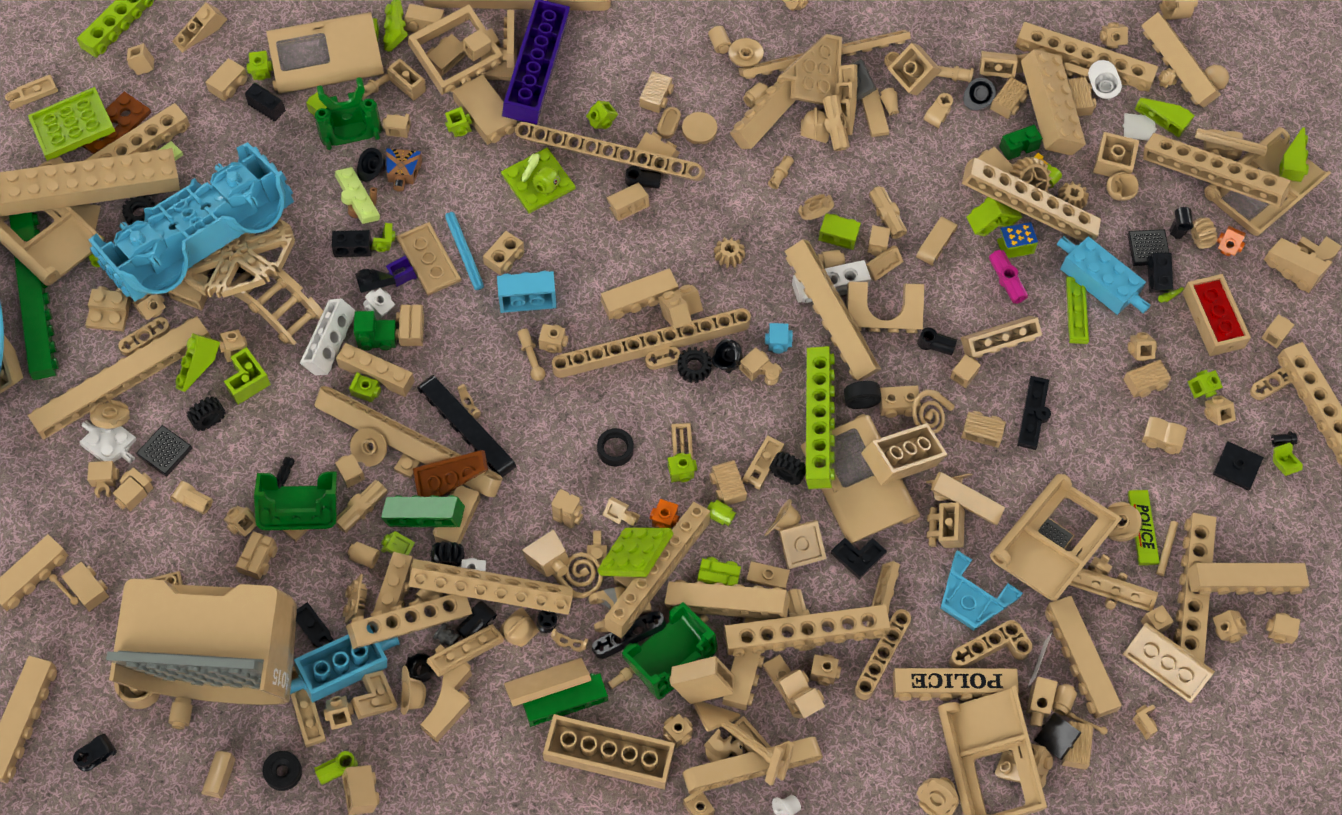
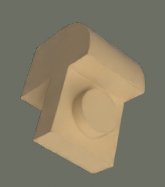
M1327 236L1319 246L1305 237H1302L1297 244L1302 247L1301 251L1308 254L1313 252L1317 254L1316 258L1325 262L1327 260L1332 261L1342 247Z

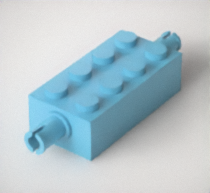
M1065 236L1058 241L1057 246L1068 253L1060 270L1069 277L1076 279L1075 282L1080 286H1085L1090 294L1118 315L1129 304L1135 306L1143 314L1149 309L1151 304L1139 296L1146 281L1089 236L1079 245L1073 244Z
M368 625V632L374 634L370 625ZM346 635L295 658L294 666L298 678L291 680L290 694L304 689L313 703L362 680L366 674L386 669L387 658L383 651L400 645L398 637L353 650L349 635Z

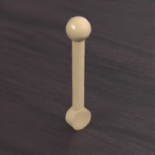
M55 574L49 576V580L55 582L68 596L72 605L79 603V599L70 594L57 580Z
M1067 713L1066 717L1080 723L1093 725V728L1100 731L1102 735L1108 732L1106 727H1099L1077 717L1074 713Z

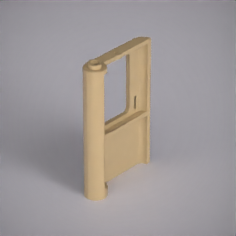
M69 206L44 210L54 222L27 242L22 240L0 219V242L46 286L56 282L92 254L90 250L92 245L88 239L97 232Z
M1057 474L991 552L990 557L999 567L1046 598L1056 601L1122 518L1072 487L1071 479L1067 475ZM1065 498L1074 501L1098 518L1072 551L1065 550L1038 531Z

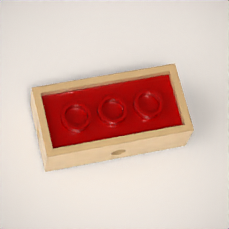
M1223 274L1188 282L1182 293L1209 356L1245 348L1251 337Z

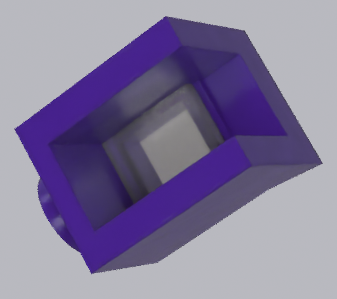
M406 255L386 265L387 274L394 276L397 287L411 279H417Z

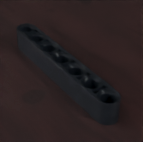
M431 375L417 386L418 391L426 396L425 399L438 409L437 412L450 422L449 425L463 436L462 439L469 446L472 445L475 452L485 451L487 465L493 472H497L503 478L516 468L513 459L434 375Z

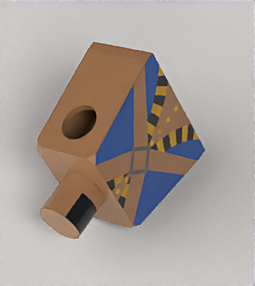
M387 148L386 167L388 182L394 183V190L404 191L405 184H414L422 164L421 151Z

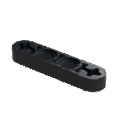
M659 611L651 612L633 623L624 635L625 639L622 643H615L618 636L609 633L594 641L592 651L597 658L605 659L624 650L630 643H638L662 631L666 627V619ZM655 619H658V624H655ZM643 627V631L640 634H633L635 628ZM600 646H604L603 651H600Z

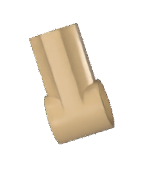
M181 481L170 496L173 502H179L183 504V507L188 506L203 515L208 512L213 503L212 498L196 491L192 485L185 481Z

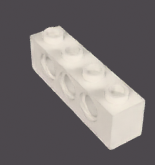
M865 260L825 268L831 281L835 283L834 286L839 295L847 294V282L849 280L846 278H851L852 281L850 282H868V287L870 285L871 278ZM794 275L792 286L798 303L812 302V299H809L804 293L803 289L805 287L803 283H800Z
M343 299L328 300L300 361V364L314 375H328L334 359L339 353V348L346 337L348 328L353 322L356 310Z

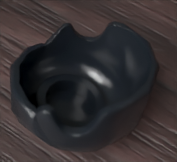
M417 653L407 658L405 666L408 668L411 678L424 683L433 676L434 671L427 663L429 655ZM421 666L420 674L418 675L417 669Z

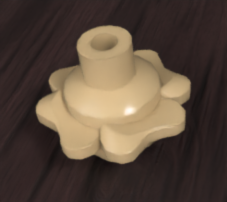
M1171 68L1163 70L1158 77L1159 85L1167 88L1168 85H1175L1177 82L1176 71L1174 69L1171 70Z

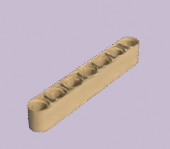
M808 737L791 742L795 746L788 769L807 765L823 758L816 737ZM775 746L769 747L767 749L774 751ZM754 751L695 766L683 771L682 774L689 794H695L765 776L770 764L765 761L763 756Z

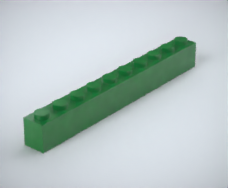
M29 212L9 215L11 229L22 240L27 242L40 233V230L37 229V225H40L38 214ZM14 256L29 374L33 380L57 376L56 369H59V363L57 358H54L57 348L55 342L52 341V336H55V333L49 321L52 320V313L47 306L50 303V297L48 292L46 293L45 288L48 286L43 284Z

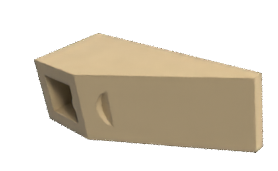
M205 2L172 42L183 53L219 30L227 21V18L218 8Z

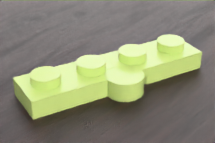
M350 167L336 170L335 177L343 190L341 193L342 203L352 205L362 224L380 220V214L354 169Z

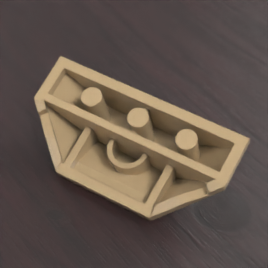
M5 335L0 374V394L23 379L16 350Z

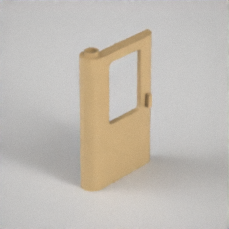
M1016 686L964 703L949 702L938 706L963 815H988L975 768V760L1007 750L1013 751L1025 798V805L992 815H1027L1047 808Z

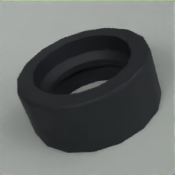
M858 381L847 385L844 388L846 406L852 409H866L878 405L881 402L880 385L874 381Z
M612 428L600 435L597 442V452L603 463L618 467L629 462L633 456L634 443L628 432ZM612 438H620L626 443L627 450L621 456H610L604 450L606 441Z

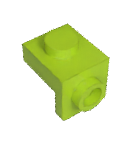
M385 223L382 238H373L371 250L378 252L390 251L391 244L395 241V231H392L393 223Z
M1291 443L1280 445L1273 450V462L1285 476L1303 470V464L1292 453L1293 445Z

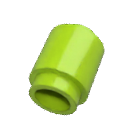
M719 500L711 501L707 507L710 510V518L723 526L724 524L730 526L731 521H733L736 515L733 508Z

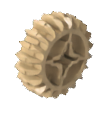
M1025 157L1017 160V164H1012L1013 170H1008L1010 175L1049 193L1047 189L1052 186L1049 184V181L1053 178L1049 176L1051 171L1047 169L1048 165L1044 164V161L1035 157Z

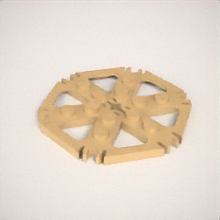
M279 219L274 225L277 228L276 230L257 236L244 233L239 238L234 239L223 248L218 249L207 258L188 268L183 281L206 297L207 294L209 297H212L216 292L218 298L222 296L225 298L265 285V281L270 282L269 275L277 276L276 271L281 272L295 243L292 228L288 223ZM278 247L283 248L275 263L269 262L258 255ZM239 267L255 277L251 282H244L235 287L230 286ZM216 268L207 284L203 285L194 279L197 273Z

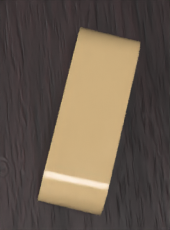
M941 216L920 247L916 258L933 266L934 260L938 259L943 247L950 241L952 233L956 232L958 225Z

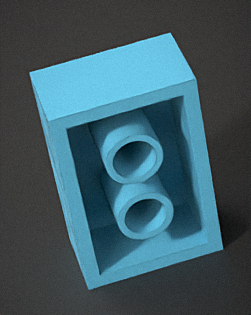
M553 271L523 272L521 274L497 276L501 313L556 308Z

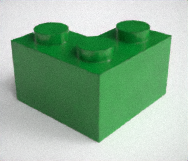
M355 311L353 332L358 348L366 351L372 348H380L381 350L396 348L395 331L397 326L395 320H376L374 311Z

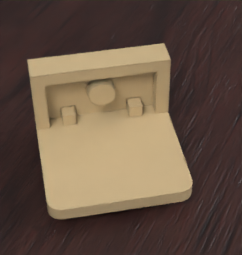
M1031 744L1042 788H1044L1048 771L1053 766V757L1046 747ZM1004 751L996 768L995 775L1001 779L1021 783L1013 751Z

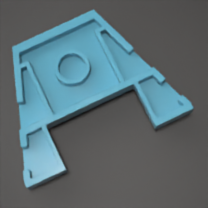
M957 550L940 609L974 631L1017 601L1023 593L1007 583L997 599L962 576L972 562V559Z

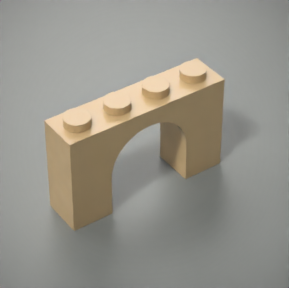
M847 282V309L860 331L862 328H869V332H880V329H888L889 333H899V329H905L906 333L917 334L918 330H923L924 284H904L903 305L900 313L894 319L885 321L874 317L868 309V282Z

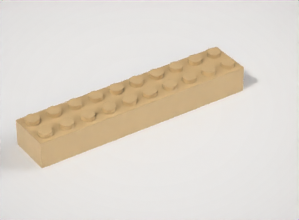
M169 148L0 172V217L179 191L180 186L173 149Z

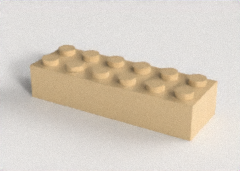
M1034 49L1021 60L1045 150L1073 155L1085 146L1086 142L1062 58L1059 55Z
M554 714L543 751L544 761L665 790L675 743Z

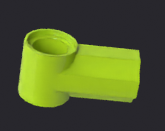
M343 751L336 758L315 767V773L321 785L343 775L346 767H343L342 763L345 759L352 760L351 764L347 767L358 766V762L353 754L349 751Z

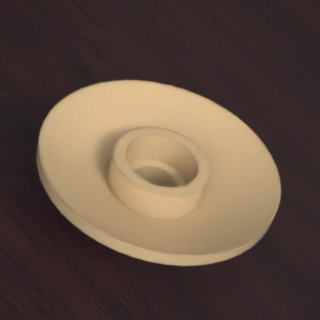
M750 38L738 39L729 47L731 61L742 67L757 65L764 55L761 44Z
M363 428L353 435L350 442V450L357 462H363L365 466L370 467L383 461L387 453V443L384 436L376 429ZM370 443L373 444V450L369 447Z

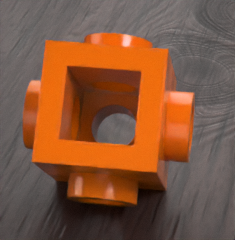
M1228 226L1226 232H1221L1217 243H1219L1218 249L1226 256H1235L1237 252L1241 253L1245 245L1243 239L1246 233Z
M660 499L657 508H653L650 514L652 527L671 528L672 530V527L679 521L680 516H677L679 505Z

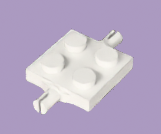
M88 420L82 423V427L89 431V433L80 441V445L100 461H113L114 463L116 460L123 458L129 464L135 460V457L128 450L136 441V437L122 426L105 429L92 425Z

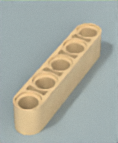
M899 609L893 614L889 622V634L880 638L857 681L855 694L859 699L867 700L873 695L911 621V615L908 611ZM902 618L906 623L899 624L896 619ZM894 635L897 640L891 641L887 636ZM883 651L888 655V657L882 658L879 656L878 652ZM874 668L879 674L873 675L869 672V669ZM865 685L870 691L863 692L860 686Z

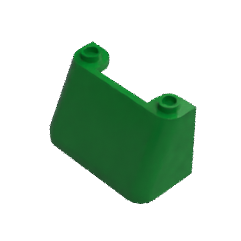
M337 471L321 473L317 479V486H281L280 488L278 487L277 478L273 474L257 473L254 491L255 522L257 527L261 530L332 528L336 524Z
M684 602L670 610L669 623L666 624L662 631L654 634L641 646L638 643L628 644L622 652V657L658 700L664 698L674 689L670 684L673 666L713 657L718 650L716 634Z

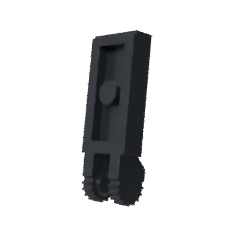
M308 602L297 609L296 622L314 646L316 645L317 648L322 647L320 642L325 638L329 643L335 641L330 631Z

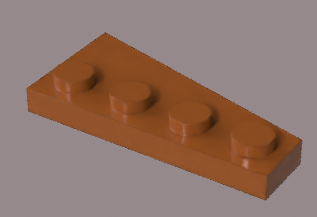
M480 450L413 468L417 495L421 497H430L431 495L442 497L488 470L485 451Z

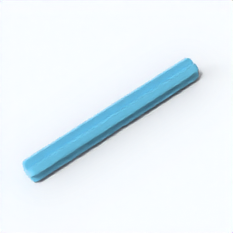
M454 212L446 213V221L475 290L482 289L484 287L483 281Z

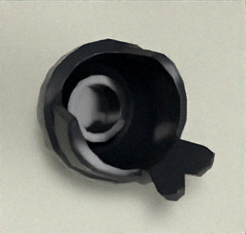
M730 339L719 342L711 358L712 364L721 370H725L727 373L737 369L743 358L739 343Z

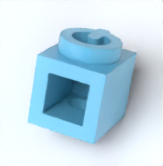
M769 324V333H765V345H768V351L781 354L787 352L788 347H792L793 332L788 330V324Z

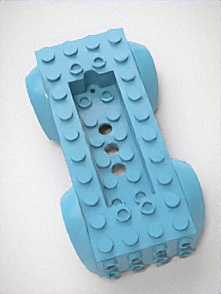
M247 142L237 147L238 163L231 162L225 167L221 164L215 165V170L218 172L212 174L211 184L206 182L201 185L195 178L192 179L190 185L154 207L143 209L145 213L144 221H135L132 225H128L126 222L120 223L122 231L116 233L114 243L112 241L109 243L104 242L97 233L88 239L92 245L90 250L98 258L97 262L102 270H105L109 278L113 279L126 297L130 296L134 302L147 294L155 295L169 292L181 284L188 268H191L194 264L207 258L210 254L223 248L242 234L261 233L270 229L278 222L283 209L294 202L291 196L293 192L285 183L287 179L283 172H278L276 166L272 162L269 163L267 157L264 154L261 155L257 147H252Z

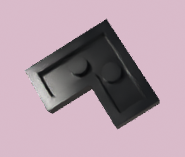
M846 538L831 550V554L859 580L887 553V550L873 538L861 550H858Z

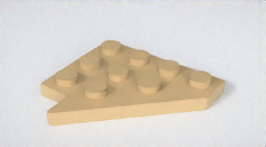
M830 34L823 35L779 75V79L791 81V99L824 105V97L836 95V83H839L838 66H841L842 37Z

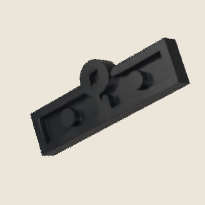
M1030 376L1017 446L1037 449L1041 424L1046 423L1051 416L1050 409L1045 407L1049 379Z

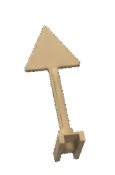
M705 702L693 704L706 731L709 732L723 727L765 758V761L770 764L765 782L773 785L775 778H779L781 781L785 779L795 746L793 743L786 741L775 746L774 751L769 750L731 723L740 718L739 713Z

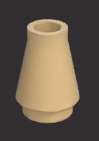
M887 88L881 91L880 99L886 107L889 116L898 114L897 92L894 88Z

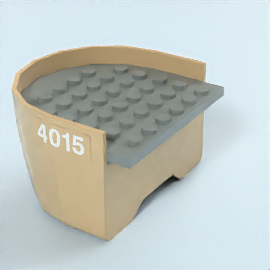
M129 579L124 585L114 652L107 651L106 660L112 662L109 681L149 693L201 701L248 705H280L288 703L290 700L297 604L290 595L273 586L239 584L233 588L176 585L164 580Z

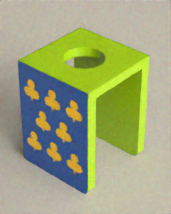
M1031 222L1001 228L1000 231L1003 238H998L997 242L1000 250H1004L1008 259L1035 253L1038 240Z

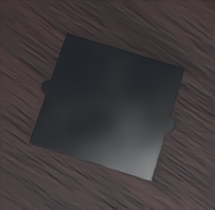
M1054 713L1046 725L1042 726L1043 729L1034 741L1046 747L1049 752L1062 760L1070 748L1074 747L1073 744L1079 738L1081 732Z

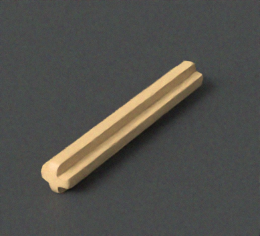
M1198 128L1195 133L1196 139L1264 156L1267 151L1266 145Z

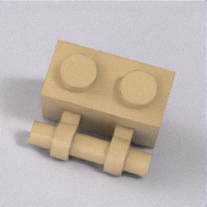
M959 502L940 503L939 514H937L936 507H930L929 515H927V522H929L927 539H929L930 547H936L937 539H939L944 548L964 547L965 510Z

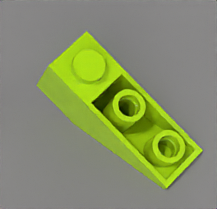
M1302 127L1283 155L1279 165L1280 177L1302 182L1304 175L1308 174L1309 165L1306 164L1308 158V150H1306L1308 135H1305V127Z
M192 333L187 341V352L182 358V368L180 374L176 377L175 388L183 392L187 391L215 360L220 345L219 341Z

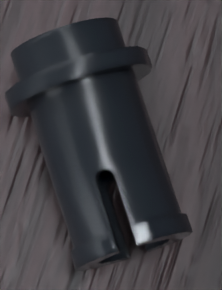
M1291 431L1287 434L1271 435V439H1274L1271 440L1273 447L1291 443L1294 446L1298 441L1296 433Z

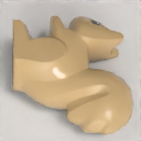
M720 729L704 744L706 756L710 762L726 759L730 754L734 756L743 754L742 741L736 739L731 743L732 735L727 737V739H723L720 736Z

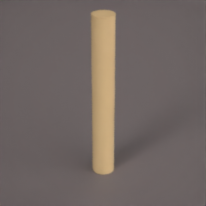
M1171 521L1156 572L1160 576L1165 574L1178 527L1176 521Z

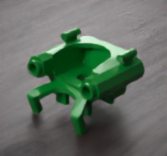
M361 77L356 78L357 88L355 92L348 93L349 100L345 102H338L337 96L329 97L327 94H324L323 86H317L319 100L327 108L318 109L314 117L320 140L326 145L327 150H331L332 146L366 140L375 137L376 140L380 139L379 134L381 133L382 125L378 106L374 99L361 100L365 91Z

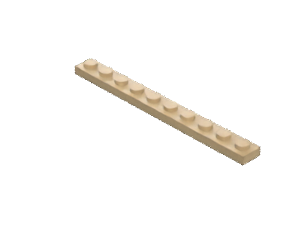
M900 30L842 44L841 55H855L856 51L860 50L868 52L872 51L873 47L878 46L879 48H885L891 43L903 44L905 40L911 39L910 32ZM803 53L758 63L751 67H740L739 73L746 79H752L761 73L762 75H769L774 70L785 71Z

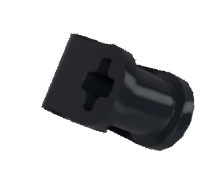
M101 734L78 749L73 755V761L81 771L87 772L102 762L107 761L106 758L109 756H114L117 750L107 735ZM84 757L87 758V761L85 763L82 760V758Z

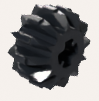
M442 541L432 546L430 557L434 563L458 567L462 564L465 552L461 544Z

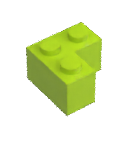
M987 197L984 203L975 207L966 216L975 235L987 236L998 226H1013L1023 218L1019 211L990 197Z
M247 347L230 357L238 373L226 379L224 383L238 405L271 385L267 374Z

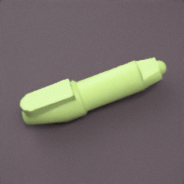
M532 154L529 158L528 166L522 174L523 182L530 177L537 166L540 158L539 154Z

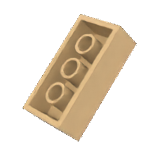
M928 423L873 440L861 452L880 485L931 469L948 455Z

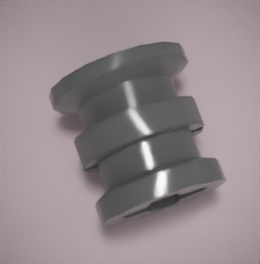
M443 623L433 636L434 640L439 639L442 645L446 644L447 647L455 644L460 638V635L458 633L455 634L453 629L447 628L446 623Z

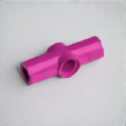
M1004 250L994 251V253L989 255V260L999 277L1000 285L1005 288L1013 304L1023 302L1028 298V294L1018 277L1017 268L1010 263Z

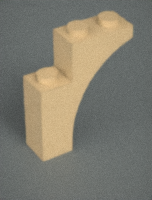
M440 644L435 649V653L437 654L446 648ZM467 662L443 675L442 688L436 705L420 724L422 730L436 742L446 734L471 706L469 702L470 697L462 690L458 692L463 684L472 676L471 666Z

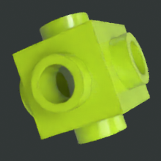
M267 51L249 53L247 71L248 74L252 75L253 80L271 78V71H274Z
M598 100L590 108L586 117L593 128L605 130L612 125V122L619 114L610 102Z
M462 106L445 113L448 122H445L449 133L453 132L455 138L464 136L472 131L470 127L472 120L469 113H464Z
M1207 369L1196 373L1197 377L1187 381L1194 399L1204 395L1206 398L1217 395V390L1223 388L1216 370L1208 372Z
M678 453L673 457L667 458L671 483L678 481L688 482L694 478L697 464L695 459L692 460L690 453Z

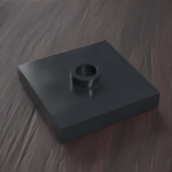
M1227 441L1213 475L1249 491L1264 457Z

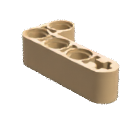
M1009 620L956 648L949 659V663L952 668H967L1006 646L1015 659L1024 660L1032 650V643L1021 625L1014 620ZM1006 629L1013 630L1015 635L1008 634ZM989 638L996 639L998 644H992ZM1017 646L1024 647L1026 652L1019 651ZM972 648H979L981 653H975ZM956 657H958L959 659H961V658L964 657V659H963V661H961V660H958V661H957V660H956Z

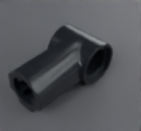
M637 166L627 168L625 173V183L627 186L630 187L639 182L642 187L657 189L660 187L661 173L641 170ZM630 175H635L637 178H636V179H632V178H630L629 176H630Z
M1180 207L1175 210V219L1169 229L1170 235L1174 236L1175 239H1182L1187 231L1193 228L1192 211L1189 207Z
M930 327L924 328L917 340L918 346L923 350L932 349L951 356L957 343V339L938 334Z
M484 601L478 602L471 610L472 614L456 628V631L464 639L480 631L483 627H487L488 623L497 617V614Z

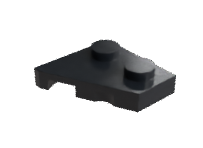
M362 269L359 273L355 274L361 293L396 284L393 275L375 269Z

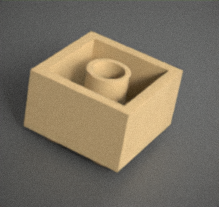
M911 43L887 68L907 92L913 95H918L942 71L922 47Z
M1104 132L1099 144L1093 173L1108 177L1119 172L1132 174L1140 140Z

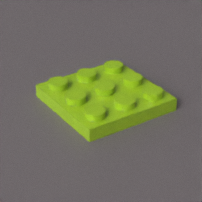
M548 147L535 153L540 155L539 162L525 182L522 181V174L527 168L528 160L531 156L501 171V175L529 214L576 189V186ZM543 167L556 169L560 176L559 185L550 194L538 192L533 184L534 176Z
M624 528L597 569L600 576L647 577L673 536V531L671 528Z

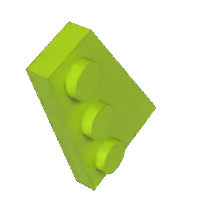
M393 0L385 8L386 20L384 23L385 35L383 42L384 50L391 52L408 36L407 31L403 28L406 24L402 20L404 13L400 0Z

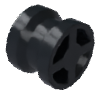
M540 611L536 622L538 630L542 633L552 632L557 623L556 613Z

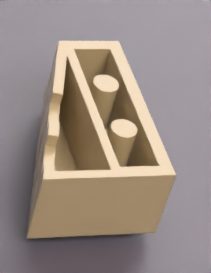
M1281 238L1268 252L1264 260L1269 267L1281 272L1284 278L1296 283L1300 290L1310 293L1321 281L1331 266L1332 261L1327 260L1325 262L1316 258L1317 254L1313 252L1308 254L1301 251L1302 247Z

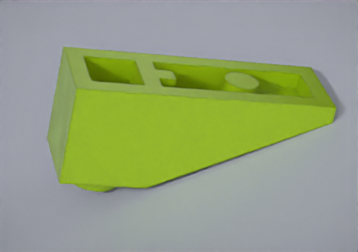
M1140 98L1134 109L1155 121L1156 124L1178 138L1188 128L1195 116L1188 109L1180 105Z

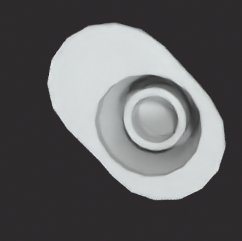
M1099 60L1090 66L1088 72L1089 80L1098 97L1110 100L1121 92V80L1115 66L1111 62Z

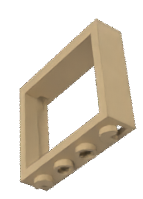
M470 5L408 36V45L441 95L449 91L452 92L456 87L468 83L475 77L484 75L492 68L496 69L503 61V54L491 38L490 51L493 54L492 56L444 81L421 47L422 44L467 20L471 21L477 31L481 29L485 34L489 35Z

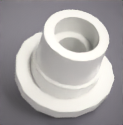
M794 795L784 799L776 797L772 801L775 815H794L801 810L800 802Z

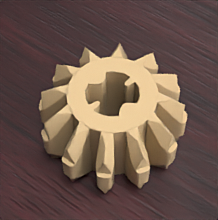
M1072 181L1070 185L1065 183L1059 189L1057 198L1082 209L1087 205L1089 193L1086 192V187L1081 188L1080 183L1075 185Z
M1205 217L1193 221V228L1190 233L1192 234L1194 244L1199 249H1207L1216 245L1217 232L1211 219Z
M724 237L723 242L718 241L717 247L714 248L715 260L719 261L720 266L725 263L727 269L729 264H732L735 268L737 264L742 263L745 257L744 245L740 244L739 239L733 241V237L730 240Z

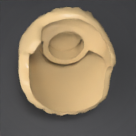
M1125 172L1112 175L1106 185L1110 197L1118 201L1134 198L1139 190L1138 180L1135 175Z

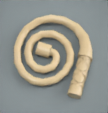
M924 390L914 400L912 417L916 426L921 425L918 422L916 409L919 401L925 396H930L937 400L949 411L954 409V404L938 391ZM927 401L920 407L919 419L923 425L927 423L926 421L930 422L934 414L935 421L932 424L928 423L930 428L938 425L939 413L935 409H930L923 417L924 409L928 405L936 406L941 415L939 426L932 430L936 434L944 426L945 414L939 403Z
M580 552L569 557L570 562L566 565L568 571L565 576L570 584L577 587H585L595 579L596 570L594 565L585 559L577 560L573 564L571 570L577 578L582 576L584 578L590 574L586 567L581 569L580 573H577L576 568L579 564H585L591 570V577L587 581L579 583L574 581L569 574L571 562L575 558L586 557L594 562L597 569L600 563L592 555ZM556 573L553 574L559 585L570 587L563 576H558ZM599 574L596 586L590 591L581 593L572 589L573 598H586L595 593L603 582V576Z

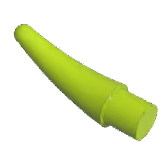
M1184 287L1163 293L1158 297V301L1160 303L1170 301L1180 294Z

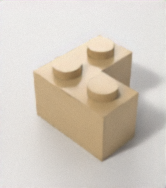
M684 285L679 290L667 291L658 297L662 315L674 329L692 323L690 315L703 311L699 292L693 285Z
M795 669L774 681L794 718L804 719L825 707L822 693L820 690H816V688L809 687V679L804 671L801 672L800 669Z

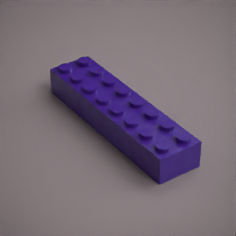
M535 0L503 103L502 117L537 125L567 26L569 6L545 0Z

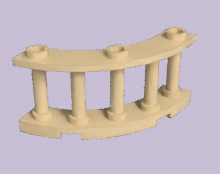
M281 270V272L276 271L277 276H268L275 279L277 283L257 300L249 295L254 288L233 295L247 303L248 307L255 314L258 312L279 333V339L285 344L295 345L297 342L292 338V335L311 318L320 320L323 310L312 297L308 299L301 292L303 288L284 270ZM245 271L231 282L230 286L235 287L238 284L244 283L252 275ZM281 288H286L292 297L271 314L262 305ZM300 302L307 309L306 314L286 330L277 319L295 303Z

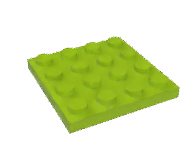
M95 87L28 115L47 161L115 132Z

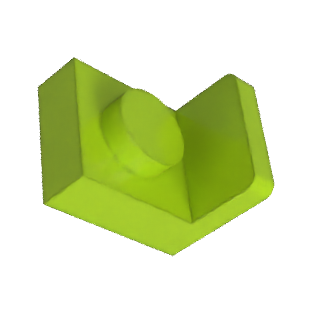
M394 531L384 536L381 545H383L381 551L383 553L388 551L391 554L397 552L409 555L415 542Z

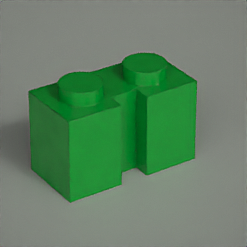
M1031 125L1002 136L999 147L1005 158L1011 160L1019 157L1022 151H1025L1027 154L1038 150L1043 138L1036 126Z

